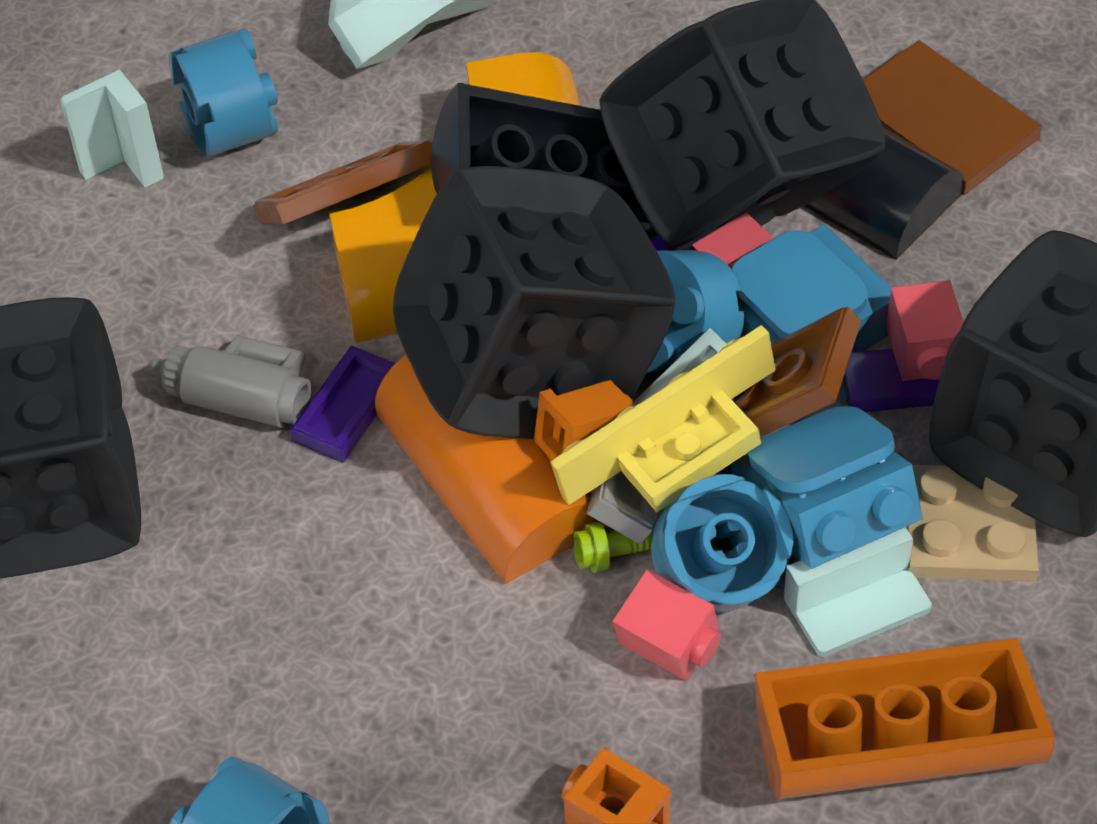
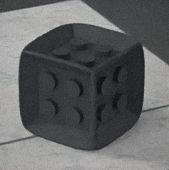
M759 0L717 12L703 21L682 29L659 44L615 78L599 99L601 115L607 135L641 208L659 237L669 248L675 250L692 249V244L745 212L763 226L776 216H782L795 211L860 172L874 161L885 148L882 124L869 91L836 26L816 0Z
M499 166L461 169L454 172L443 184L431 203L406 256L398 277L393 300L394 322L399 339L423 391L438 415L451 427L467 433L534 439L539 392L551 389L558 396L611 380L624 394L632 399L667 335L675 309L673 285L659 254L630 207L615 191L600 182L577 175Z
M1052 230L1028 244L990 284L967 314L944 361L931 414L929 440L933 453L962 478L983 490L984 480L987 477L1018 494V497L1011 503L1013 508L1047 526L1080 537H1088L1097 532V243L1075 234Z
M73 297L45 298L1 305L0 579L102 560L131 549L139 543L141 534V503L135 454L128 421L122 408V389L116 361L98 309L89 299Z

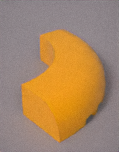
M528 52L466 62L467 82L469 85L580 106L571 68L558 57L542 52ZM431 165L407 184L381 198L351 209L330 213L336 258L355 344L397 333L393 314V300L398 277L422 221L437 195L432 180Z

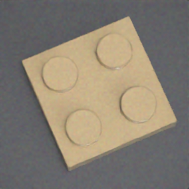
M912 465L923 520L907 526V530L913 538L909 572H912L916 578L1037 581L1039 565L1035 519L1011 506V503L1018 497V494L987 477L984 480L982 490L959 476L948 466Z

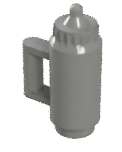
M239 335L235 336L225 351L200 345L193 348L176 346L170 351L167 359L156 358L150 363L151 370L162 375L163 390L169 395L179 397L184 403L280 428L284 427L286 423L294 425L310 402V380L299 377V372L305 361V353L303 351Z

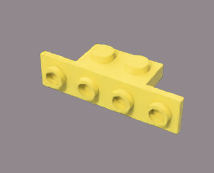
M760 325L742 338L731 340L719 353L691 371L677 375L665 388L642 403L626 408L614 421L591 436L569 445L560 456L550 461L561 496L568 505L572 504L622 471L652 508L658 512L671 504L676 498L678 499L681 493L692 484L715 475L762 444L759 429L731 399L776 370L769 332Z

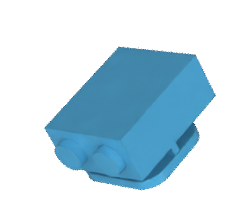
M825 224L811 232L801 230L785 232L741 257L732 267V271L737 277L741 291H736L738 311H744V325L740 338L762 325L769 332L770 342L773 343L847 306L861 320L852 352L865 351L889 336L886 329V321L892 287Z
M843 406L831 408L760 438L762 444L730 464L733 475L745 478L744 480L752 482L762 489L766 488L779 499L789 516L792 526L793 548L791 553L810 569L923 520L912 464L894 452L895 443L892 431L856 407Z

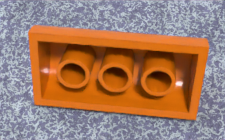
M404 355L385 375L375 397L377 416L505 584L572 547L574 532L582 531L585 524L600 522L587 514L591 491L570 505L565 502L561 496L550 463L551 460L534 442V439L482 436L451 427L438 415L429 402L407 355Z
M1018 638L755 672V694L760 739L769 782L776 799L1048 763L1053 754L1055 735Z

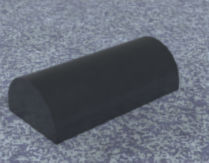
M459 82L450 91L441 108L432 145L431 171L436 193L439 192L443 184L454 172L470 167H514L577 175L595 180L611 188L630 207L646 234L657 235L641 208L615 154L603 123L601 110Z
M883 128L885 148L881 154L860 172L805 206L897 260L962 195L964 176L956 168Z

